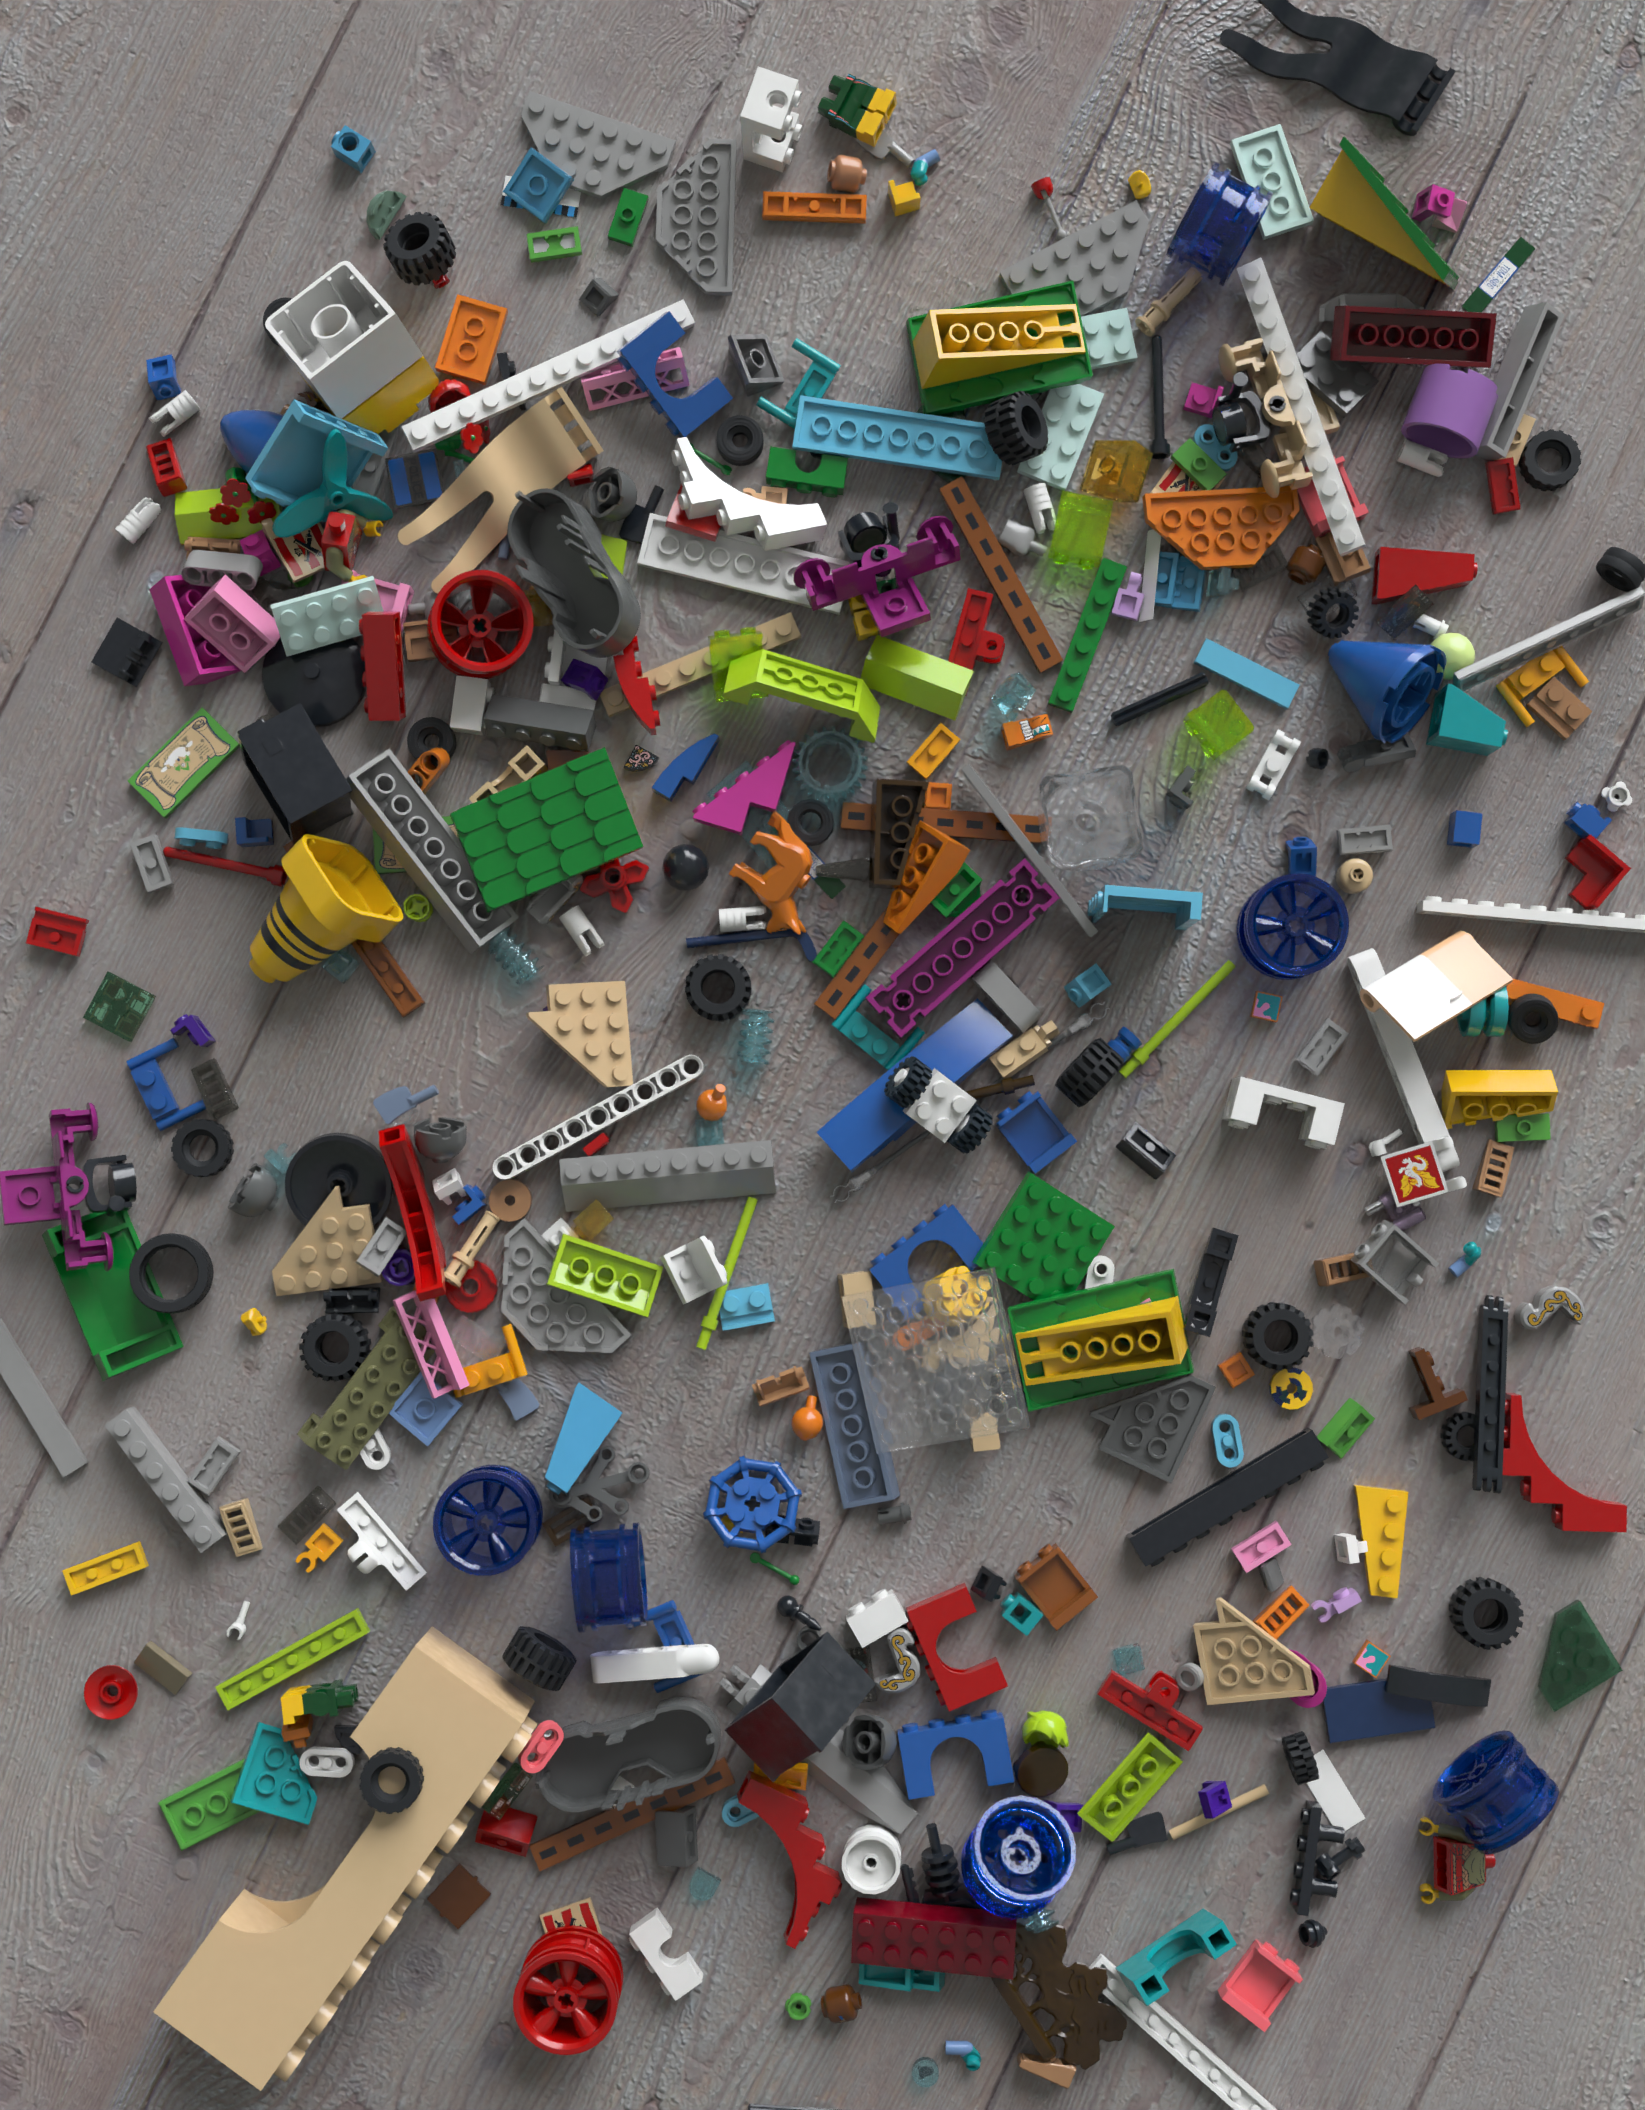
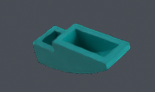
M859 1964V1984L903 1991H911L914 1988L939 1992L945 1986V1973Z

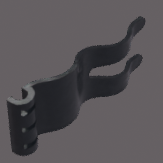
M1287 0L1256 1L1263 5L1284 27L1305 39L1328 43L1331 47L1328 53L1291 54L1279 52L1231 29L1222 31L1219 38L1220 43L1224 47L1236 53L1256 70L1279 79L1301 80L1317 84L1350 106L1368 113L1391 118L1394 127L1408 136H1415L1456 72L1451 67L1448 71L1440 69L1436 64L1438 59L1429 54L1404 49L1385 41L1361 23L1342 17L1313 15L1296 8ZM1428 75L1441 83H1434L1429 79ZM1416 94L1423 100L1428 101V103L1419 101L1416 98ZM1403 114H1405L1408 118H1410L1411 120H1414V121H1416V122H1415V123H1411V122L1407 121V120L1403 117Z

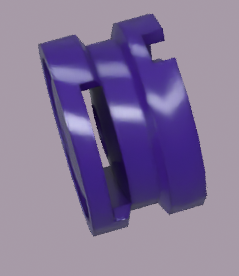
M404 1248L396 1249L383 1269L382 1275L390 1284L403 1286L415 1281L410 1250Z

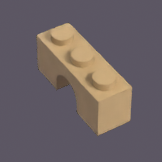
M526 745L508 762L509 766L497 779L492 782L487 781L469 800L472 803L480 801L492 794L532 779L546 772L548 768Z

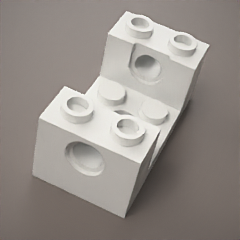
M759 66L757 67L740 115L744 160L782 173L785 164L790 165L794 149H791L794 140H799L802 131V125L799 124V114L792 112L793 107H798L802 92L799 91L797 79ZM780 103L783 105V107L780 108L774 106L773 104ZM782 137L785 139L783 142L780 143L774 142L772 140L773 138L781 141Z
M1244 1077L1232 1079L1222 1120L1229 1121L1228 1126L1248 1129L1250 1125H1257L1262 1102L1271 1105L1286 1103L1288 1104L1287 1109L1298 1112L1305 1111L1298 1138L1305 1141V1146L1315 1149H1326L1328 1145H1335L1345 1103Z

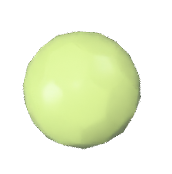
M1459 633L1442 634L1431 644L1442 650L1446 655L1447 662L1443 679L1453 680L1454 672L1473 664L1475 661V650L1467 637ZM1438 664L1437 673L1443 672L1442 667Z

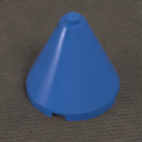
M1342 640L1339 643H1334L1328 652L1331 667L1374 738L1383 743L1386 740L1390 743L1400 740L1423 717L1430 706L1425 701L1432 688L1437 691L1439 690L1447 662L1446 655L1442 650L1433 645ZM1438 664L1442 667L1443 672L1437 673Z

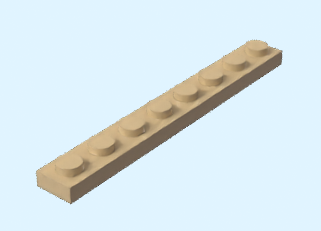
M790 612L643 673V677L638 678L648 677L649 684L655 685L656 697L658 698L728 669L730 662L761 649L771 651L801 638V634ZM619 683L601 692L600 697L609 718L630 709Z

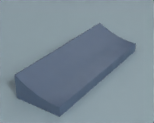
M857 1341L810 1352L843 1509L894 1500L900 1496V1491L866 1342Z

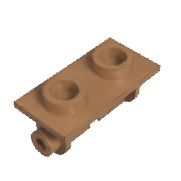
M188 537V540L184 542V550L187 551L186 560L189 553L193 550L240 554L241 548L240 540Z
M793 1366L791 1369L780 1372V1377L777 1378L772 1375L756 1380L752 1387L759 1406L762 1407L810 1389L802 1366L798 1368Z

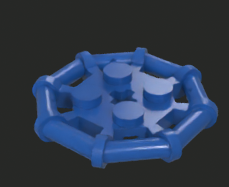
M741 1456L731 1466L715 1477L712 1476L710 1478L706 1511L703 1512L704 1519L709 1521L724 1542L723 1546L726 1548L736 1547L760 1551L761 1554L766 1553L769 1547L790 1532L794 1533L796 1530L795 1522L799 1498L802 1496V1493L782 1469L780 1462L776 1461L773 1463L747 1459ZM749 1470L768 1472L765 1479L749 1477ZM741 1472L743 1479L736 1481L732 1487L725 1483ZM775 1477L785 1489V1493L778 1494L775 1487L771 1484ZM720 1491L727 1494L725 1508H717ZM751 1499H756V1502L760 1503V1507H755L754 1511H749V1506L745 1505ZM781 1502H788L785 1519L778 1516ZM727 1515L732 1521L734 1528L730 1532L720 1520L721 1517ZM776 1523L779 1528L764 1538L762 1532L770 1524ZM740 1531L756 1533L757 1540L738 1537Z

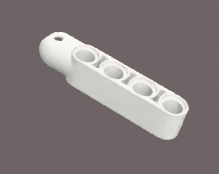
M709 1644L596 1652L590 1655L593 1683L679 1678L689 1675L707 1674L717 1668L719 1654Z

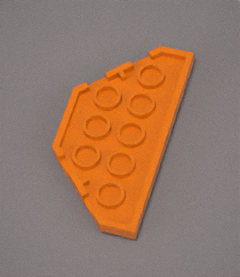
M1290 486L1280 487L1277 498L1270 497L1264 487L1145 493L1142 497L1145 523L1201 570L1253 567L1300 511L1297 489L1291 490Z

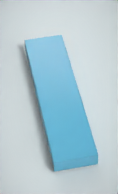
M1207 638L1194 661V664L1286 710L1289 708L1300 686Z

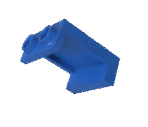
M1028 1091L1017 1100L1020 1105L1015 1109L1011 1110L1008 1107L996 1116L999 1121L995 1125L1030 1171L1036 1174L1077 1141L1071 1133H1068L1044 1102L1041 1094L1038 1091L1034 1094Z

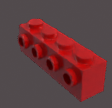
M400 611L367 612L362 614V618L359 620V632L363 635L364 645L361 646V659L365 661L362 682L363 686L367 687L364 710L368 714L369 721H400L406 717Z

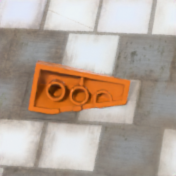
M920 820L911 842L901 884L891 894L883 922L901 934L958 873L970 850L955 839Z

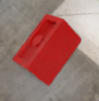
M488 1801L477 1829L475 1842L526 1857L538 1817L510 1807L507 1808L505 1813H500L504 1806L501 1805L500 1809H495L494 1807L497 1806V1803Z

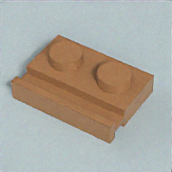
M1332 532L1326 533L1323 537L1319 538L1318 536L1315 538L1317 547L1322 550L1321 555L1325 559V565L1334 586H1337L1340 582H1347L1371 572V567L1362 548L1341 557Z
M428 620L403 623L407 660L409 662L437 659L428 641ZM441 623V629L448 644L459 638L457 626Z
M1554 676L1525 705L1563 740H1566L1592 712Z

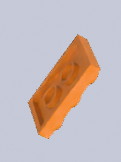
M457 294L435 365L436 371L486 385L508 315L507 308Z

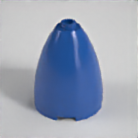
M241 410L231 412L222 418L220 431L224 442L233 458L247 474L283 418V414L263 410Z

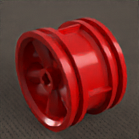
M490 570L467 571L448 581L439 591L427 621L428 641L438 661L455 675L482 679L494 678L509 670L526 650L533 633V612L525 593L510 578ZM470 590L473 609L468 610L464 614L448 600L462 591ZM492 593L501 597L510 606L511 610L496 617L487 611ZM474 622L476 624H478L479 622L483 623L484 626L482 630L484 631V633H482L481 631H479V633H476L473 630L475 627ZM441 623L459 626L461 637L448 644L443 635ZM498 631H518L516 645L511 653L507 654L494 641ZM471 646L483 648L487 663L473 662L465 659Z
M573 1925L552 1929L535 1941L526 1955L513 1996V2012L517 2025L532 2044L552 2054L574 2055L593 2048L606 2037L616 2017L624 1981L622 1961L613 1944L597 1931ZM558 1962L561 1978L556 1979L553 1983L538 1971L548 1964ZM580 1964L589 1968L597 1975L596 1978L584 1985L575 1979ZM537 1996H547L549 2006L545 2007ZM587 1999H607L599 2009L592 2013L584 2009Z

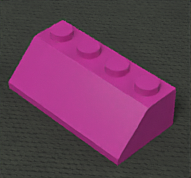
M182 575L164 576L149 590L184 687L207 684L242 671L184 620L185 616L211 587L189 584L183 579Z

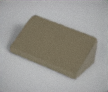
M152 1641L145 1645L134 1661L137 1666L174 1695L180 1691L193 1674Z

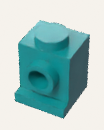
M1018 1592L1014 1596L1009 1593L1000 1604L1003 1608L1000 1612L1001 1615L1026 1636L1043 1617L1042 1611ZM1017 1606L1024 1608L1023 1613L1020 1615L1014 1613V1609Z

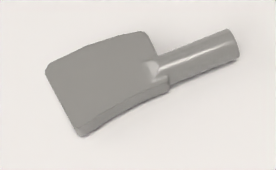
M884 130L875 147L856 139V142L865 151L879 160H884L891 153L908 168L915 161Z

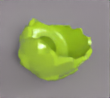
M1051 1711L1027 1712V1720L1022 1727L1024 1743H1030L1033 1746L1037 1741H1044L1056 1748L1059 1745L1062 1748H1067L1069 1741L1065 1720L1062 1716Z

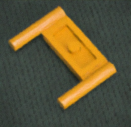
M1561 646L1530 660L1495 687L1527 728L1535 720L1520 702L1522 698L1563 668H1566L1580 688L1589 681L1564 647Z
M512 1324L501 1327L509 1353L463 1367L469 1386L461 1390L453 1389L455 1398L528 1374Z

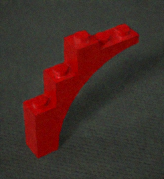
M405 1124L380 1130L379 1147L387 1165L403 1217L413 1262L417 1296L421 1302L446 1295L444 1268H446L445 1249L436 1230L434 1209L425 1189L424 1171Z
M1506 1393L1503 1475L1524 1476V1480L1520 1481V1493L1523 1496V1500L1530 1503L1555 1504L1551 1511V1519L1555 1527L1562 1531L1627 1533V1505L1619 1502L1598 1500L1583 1495L1567 1486L1553 1474L1538 1455L1529 1437L1523 1417L1522 1395Z
M749 1770L737 1793L738 1802L757 1813L772 1827L783 1842L792 1861L795 1896L791 1916L783 1935L786 1945L796 1949L799 1941L803 1942L807 1936L809 1929L807 1925L811 1917L815 1918L821 1906L819 1901L830 1905L833 1897H838L842 1888L841 1878L838 1871L816 1861L822 1859L826 1850L823 1835L799 1824L800 1822L804 1823L810 1809L808 1808L806 1797Z

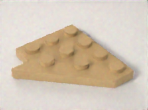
M625 981L547 985L548 1011L528 1012L526 1017L605 1088L633 1085Z
M335 1186L273 1268L272 1276L276 1296L382 1282V1272L377 1277L355 1263L374 1235L370 1204L343 1207L340 1187Z
M1216 1599L1219 1621L1195 1623L1193 1625L1200 1667L1204 1674L1203 1685L1207 1705L1314 1695L1315 1691L1310 1665L1224 1599Z

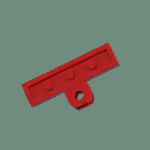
M968 588L949 655V662L974 671L976 660L988 664H999L1001 662L1005 649L1004 638L998 633L985 630L994 598L993 594ZM992 646L996 647L994 650H989Z
M1111 1669L1097 1691L1099 1696L1187 1751L1191 1749L1203 1730L1200 1724L1172 1707L1178 1698L1179 1688L1176 1679L1163 1671L1156 1672L1144 1690Z

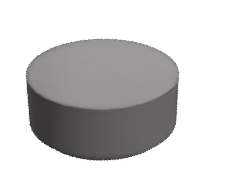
M1186 1663L1178 1668L1176 1681L1180 1688L1191 1692L1201 1687L1204 1682V1674L1198 1665Z

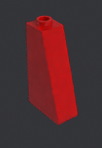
M1380 547L1375 552L1371 604L1377 605L1415 597L1419 591L1426 595L1467 586L1477 576L1478 564L1474 562L1475 554Z

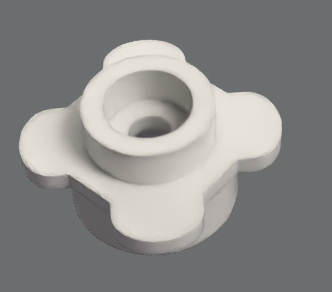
M1617 782L1615 786L1611 788L1605 787L1601 791L1602 797L1608 803L1607 809L1611 812L1617 811L1623 805L1629 806L1632 803V797L1624 782Z

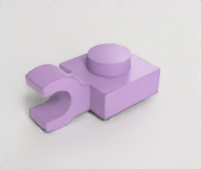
M1131 572L1127 589H1118L1112 615L1138 621L1144 600V594L1138 593L1142 582V574Z
M1344 1587L1334 1592V1597L1329 1599V1602L1317 1600L1311 1604V1607L1314 1610L1324 1607L1325 1612L1318 1617V1620L1326 1622L1334 1614H1340L1362 1600L1353 1588L1347 1589V1587Z

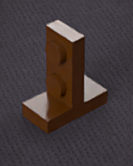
M1420 1347L1408 1351L1428 1398L1427 1401L1409 1407L1413 1418L1421 1420L1468 1401L1465 1391L1458 1388L1444 1394L1442 1393L1445 1388L1441 1378L1434 1374L1432 1366L1435 1364L1429 1351L1425 1352V1349Z

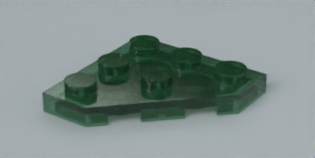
M1578 1599L1554 1614L1538 1688L1551 1710L1556 1712L1623 1671L1583 1604Z

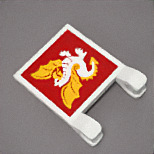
M1444 1136L1381 1156L1397 1207L1467 1186L1463 1176L1445 1181L1436 1151L1453 1146V1140L1450 1136Z

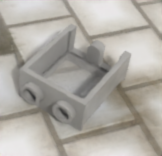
M1386 1220L1378 1223L1372 1229L1371 1236L1365 1243L1360 1244L1356 1248L1351 1259L1353 1263L1386 1290L1395 1300L1405 1305L1409 1300L1402 1294L1410 1284L1415 1287L1421 1285L1423 1279L1419 1276V1273L1427 1264L1435 1268L1439 1265L1437 1261L1395 1224Z

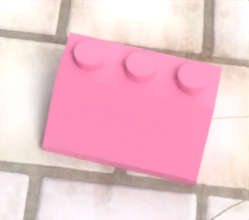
M226 574L208 590L184 618L188 624L244 673L263 657L280 638L275 619Z

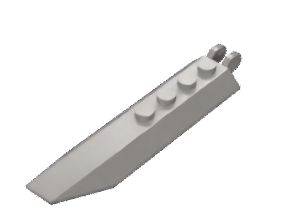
M759 1664L751 1676L747 1675L736 1665L730 1668L732 1674L745 1683L740 1690L728 1679L722 1678L719 1682L725 1690L735 1696L726 1705L734 1713L738 1714L771 1676L772 1673L761 1664ZM840 1729L822 1752L819 1753L817 1751L800 1762L808 1763V1773L850 1808L898 1834L904 1831L917 1814L885 1766L872 1770H861L852 1765L854 1763L850 1757H846L842 1744L844 1732Z

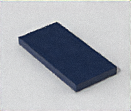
M1387 1678L1327 1687L1326 1697L1322 1702L1328 1741L1335 1743L1436 1728L1432 1701L1386 1692Z

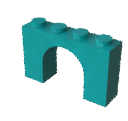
M1203 1908L1115 1969L1128 1991L1148 2006L1170 1991L1162 1977L1176 1963L1199 1953L1207 1954L1215 1960L1237 1944L1224 1921Z

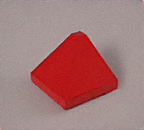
M591 463L567 475L570 487L594 482L592 481L594 473Z

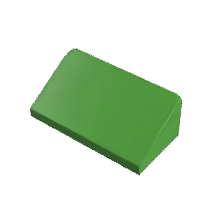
M1349 1398L1317 1435V1438L1342 1459L1375 1418L1360 1404Z

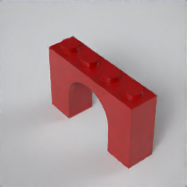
M965 1583L906 1607L909 1620L906 1624L910 1632L915 1630L919 1640L914 1642L920 1657L925 1655L929 1665H926L925 1669L930 1681L936 1679L939 1690L935 1692L941 1706L946 1705L950 1712L1008 1687L996 1657L970 1668L957 1669L945 1664L936 1652L938 1635L946 1625L977 1612Z

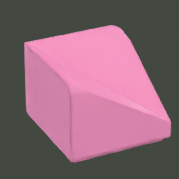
M1454 198L1451 215L1448 218L1434 215L1432 227L1457 233L1467 201Z

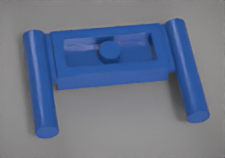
M175 1038L126 1061L132 1071L130 1073L160 1131L209 1108L206 1100L202 1099L182 1110L179 1109L174 1095L155 1059L179 1047Z
M674 1600L625 1620L629 1630L653 1620L664 1646L695 1645L680 1610L677 1611ZM703 1674L666 1678L655 1682L654 1689L657 1693H660Z

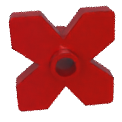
M618 858L601 865V873L586 876L580 891L592 898L609 892L612 907L627 914L634 901L627 885L643 882L649 867L637 860L621 866ZM618 875L620 880L612 884L610 881L611 877Z

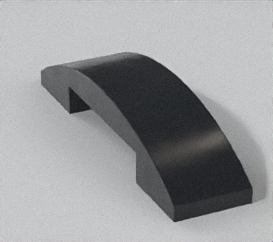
M1212 1228L1194 1282L1184 1330L1210 1337L1229 1262L1232 1261L1239 1235Z
M1389 1665L1385 1691L1433 1702L1488 1707L1491 1679L1466 1675L1461 1677Z

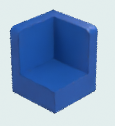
M1458 810L1451 813L1447 845L1468 848L1478 846L1480 844L1482 814Z
M246 817L235 818L236 841L239 846L274 845L273 823L271 819L249 820Z

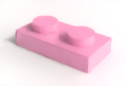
M1274 1521L1232 1547L1231 1550L1247 1573L1289 1547L1291 1543L1278 1522Z

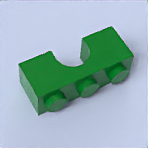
M770 446L766 472V484L771 485L770 487L795 488L797 492L810 494L812 491L822 492L823 496L831 498L843 495L848 458L822 454L821 464L818 469L806 473L796 466V450Z

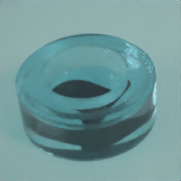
M921 2057L914 2062L912 2077L915 2083L921 2087H930L937 2082L939 2077L938 2065L932 2058Z

